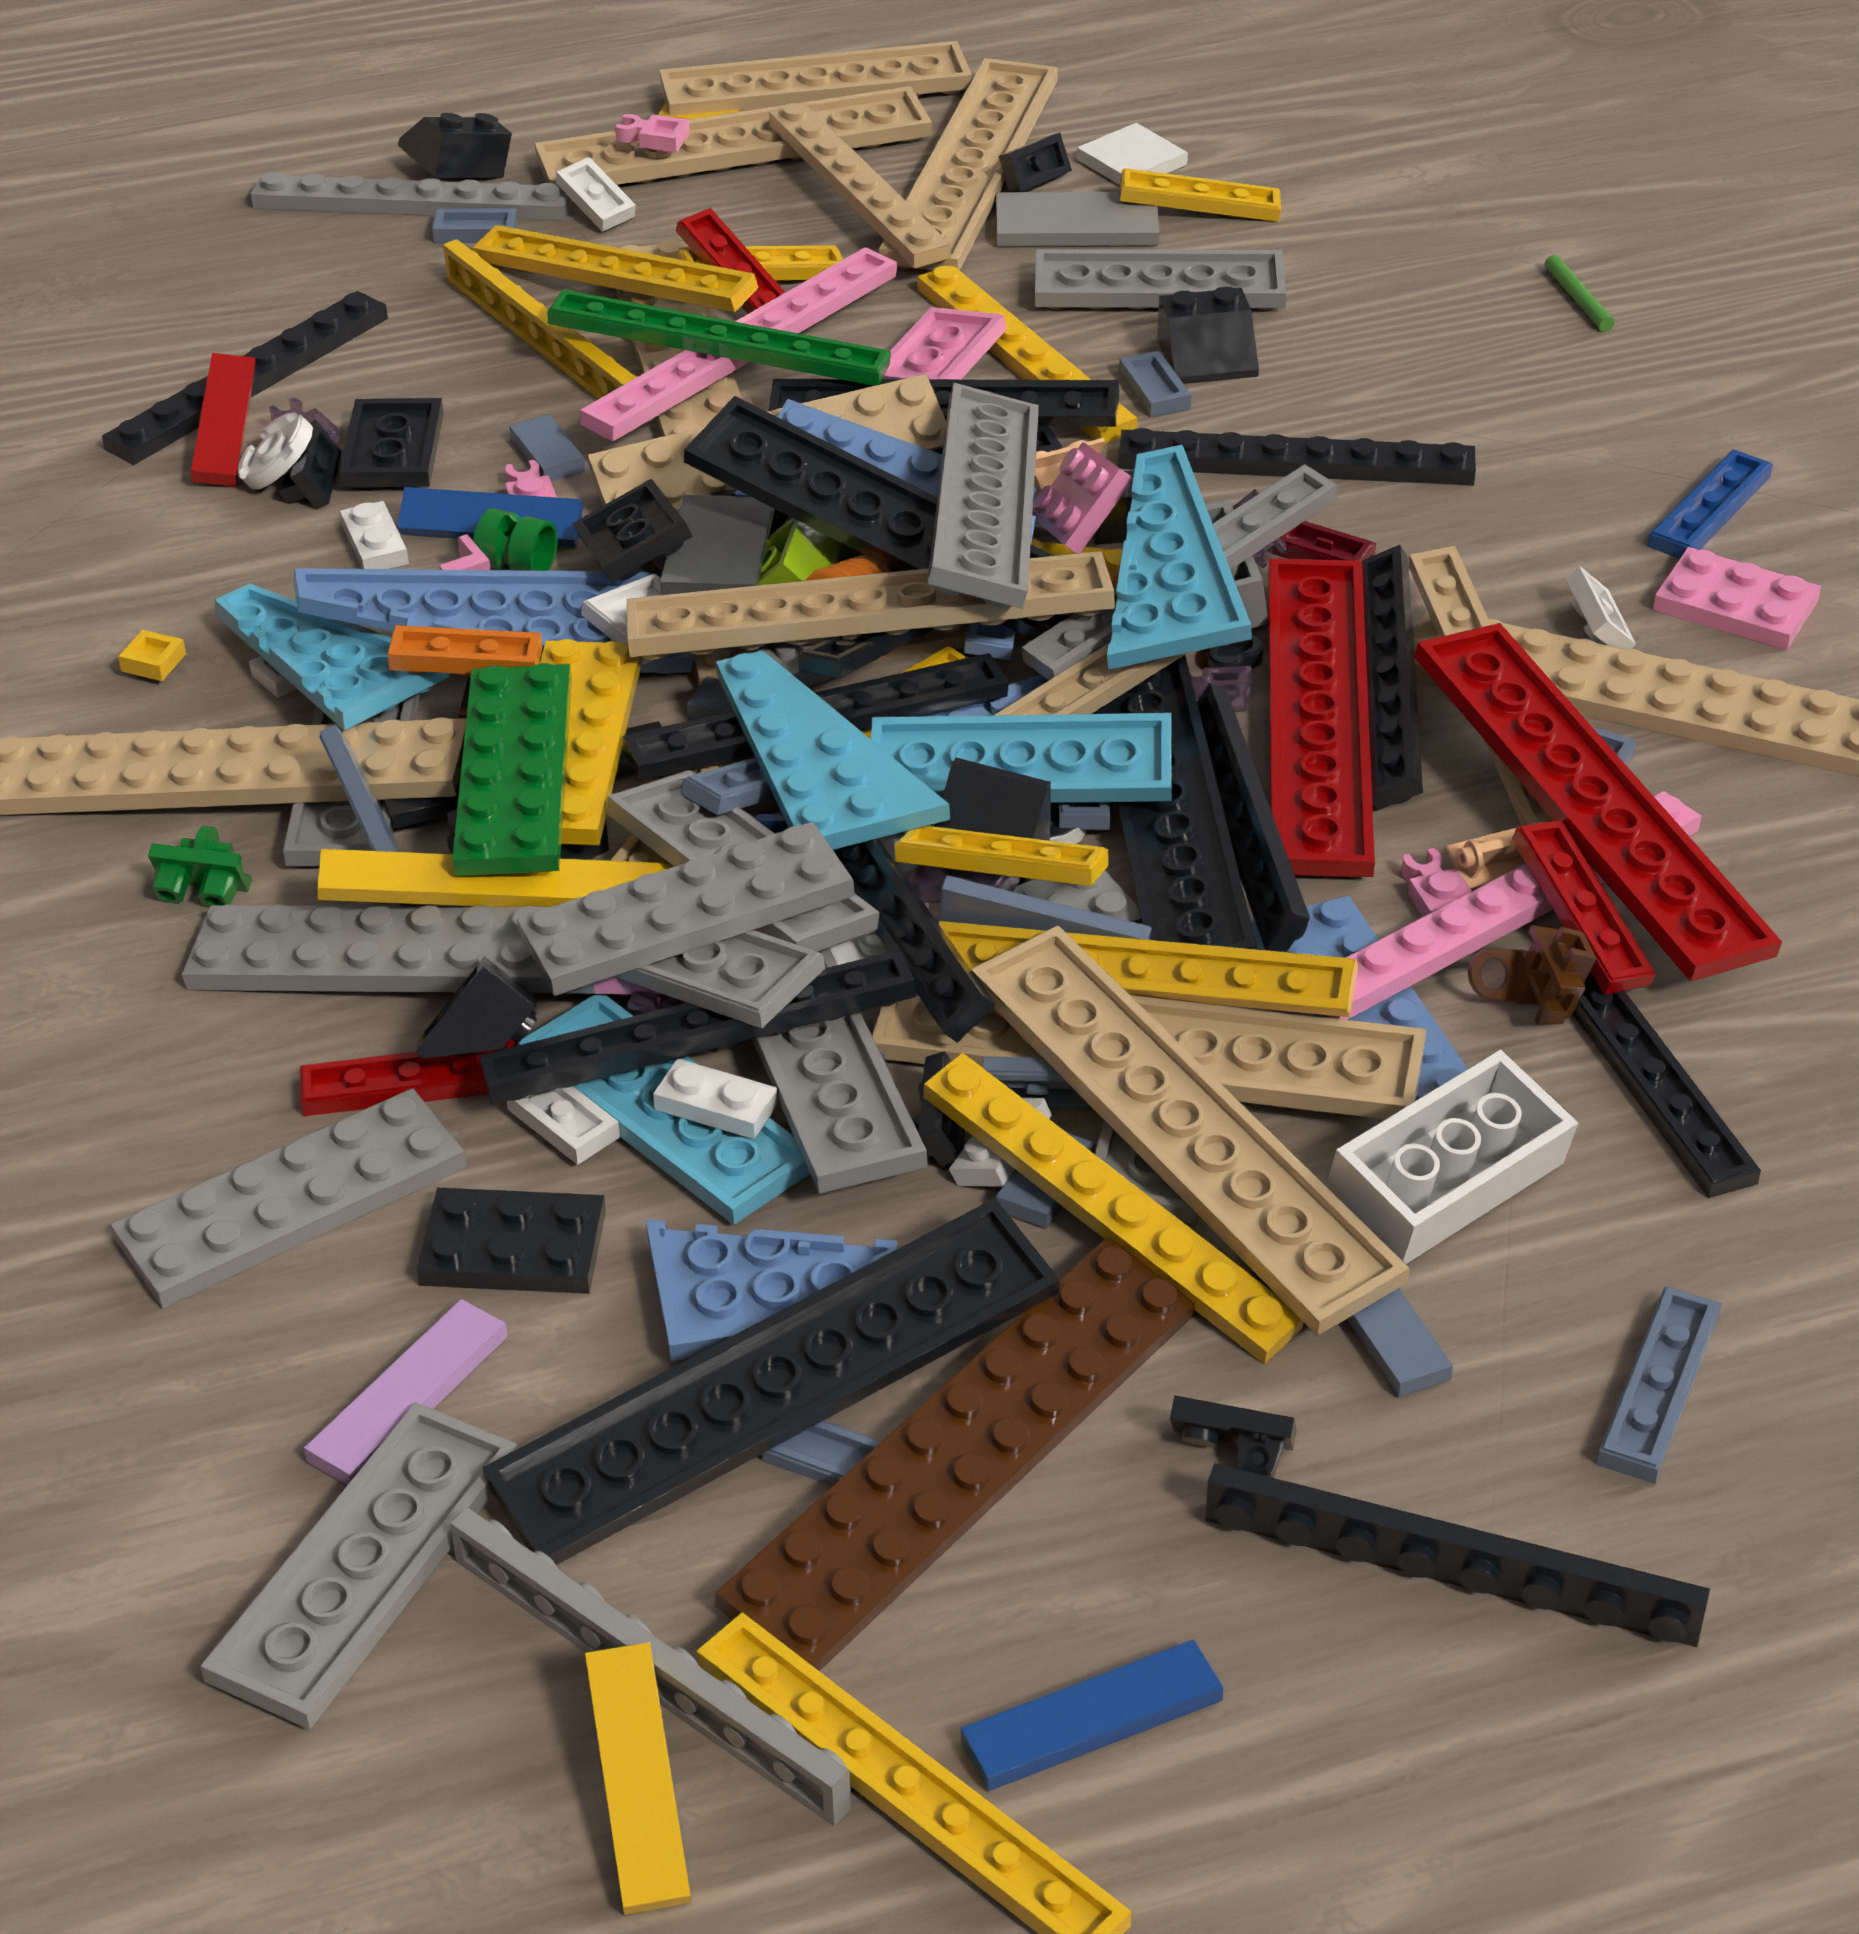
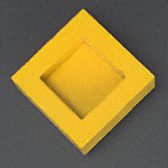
M142 629L118 656L121 672L163 681L186 655L184 639Z

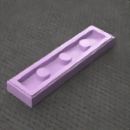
M460 1299L304 1447L306 1462L348 1485L415 1402L434 1409L508 1337L506 1323Z

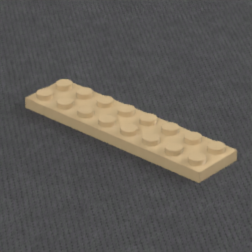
M958 41L659 70L660 84L670 116L739 109V112L907 86L912 87L917 97L925 93L936 92L956 94L961 90H966L972 81L971 71Z
M927 374L801 403L931 451L941 449L944 445L946 420ZM782 408L768 411V413L778 417ZM705 427L588 454V466L603 506L651 478L678 513L683 495H710V493L735 488L684 463V449Z

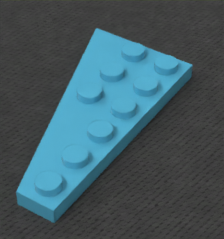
M1183 445L1137 454L1131 490V509L1127 517V536L1123 544L1116 590L1117 603L1111 624V643L1108 644L1107 651L1108 670L1252 639L1250 620Z
M250 583L214 599L216 616L344 731L380 712L392 710L396 707V704L415 694L427 692L431 686L450 677V673H411L408 671L389 670L387 654L392 637L358 624L298 613L295 600Z
M763 650L739 654L733 658L716 662L718 679L789 828L813 822L829 846L834 850L950 820L949 803Z

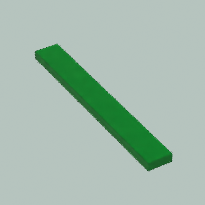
M562 290L547 311L548 324L874 386L881 383L890 366L891 351L569 290Z

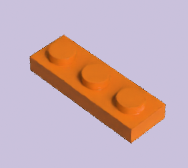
M395 625L387 654L389 670L408 671L411 673H454L461 676H470L471 669L489 666H535L539 664L542 638L541 633Z

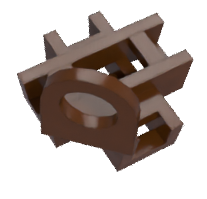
M1532 925L1529 930L1533 942L1528 951L1523 949L1489 948L1483 949L1474 955L1468 968V979L1473 991L1480 997L1488 1000L1517 1002V1004L1538 1003L1540 1009L1535 1017L1537 1025L1563 1024L1566 1018L1571 1017L1585 990L1584 982L1596 960L1584 932L1564 927L1556 930ZM1490 958L1498 960L1505 969L1504 982L1497 989L1488 988L1481 979V967Z

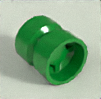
M490 508L481 516L476 526L473 542L489 559L490 568L550 571L557 551L558 536L554 523L530 516L520 518L516 513Z

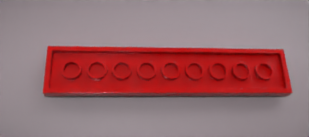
M1269 558L1270 809L1295 876L1374 877L1375 852L1362 561Z
M1501 623L1418 642L1414 658L1553 821H1563L1585 859L1690 982L1777 957L1782 945L1781 939Z

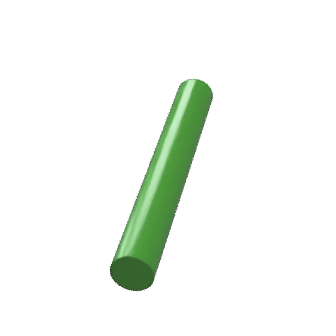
M1557 255L1549 256L1545 260V268L1600 331L1607 332L1611 330L1615 321Z

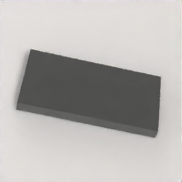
M683 495L679 514L686 522L693 537L684 541L683 546L678 551L667 556L660 580L661 595L758 586L774 508L750 496Z

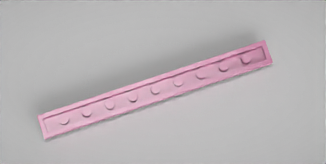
M864 247L735 322L800 333L896 277L897 262ZM684 350L580 410V425L599 434L603 438L615 441L749 362Z
M1665 791L1654 796L1689 836L1698 832L1702 815ZM1527 864L1506 873L1346 957L1356 959L1358 964L1350 1017L1326 1016L1348 1020L1553 910ZM1590 865L1599 882L1601 884L1605 882L1601 878V876L1595 871V869Z

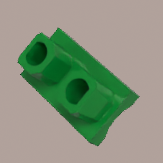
M201 826L195 839L182 838L180 846L152 843L148 853V858L155 869L152 890L161 902L173 904L183 902L188 885L201 886L198 897L201 903L209 908L211 905H231L237 891H249L252 878L250 874L244 873L240 854L233 853L232 843L219 842L218 831L213 826Z

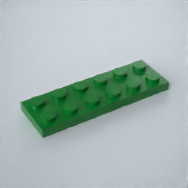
M541 663L535 666H489L471 669L452 858L455 876L560 871L572 688L570 664L553 665Z

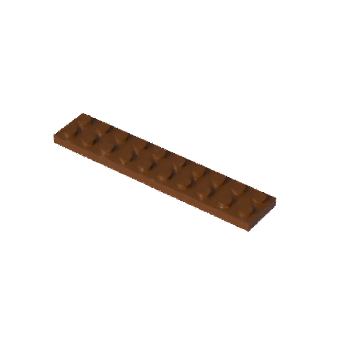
M1106 1237L1060 1279V1289L1057 1295L1020 1315L716 1591L715 1607L732 1620L743 1612L820 1671L1196 1314L1197 1311L1194 1310L1195 1303L1179 1292L1173 1284L1162 1279L1111 1238Z

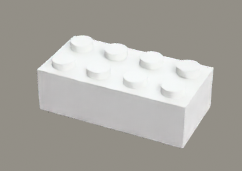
M1500 1049L1338 1148L1326 1187L1407 1264L1561 1166L1565 1161L1579 1123Z

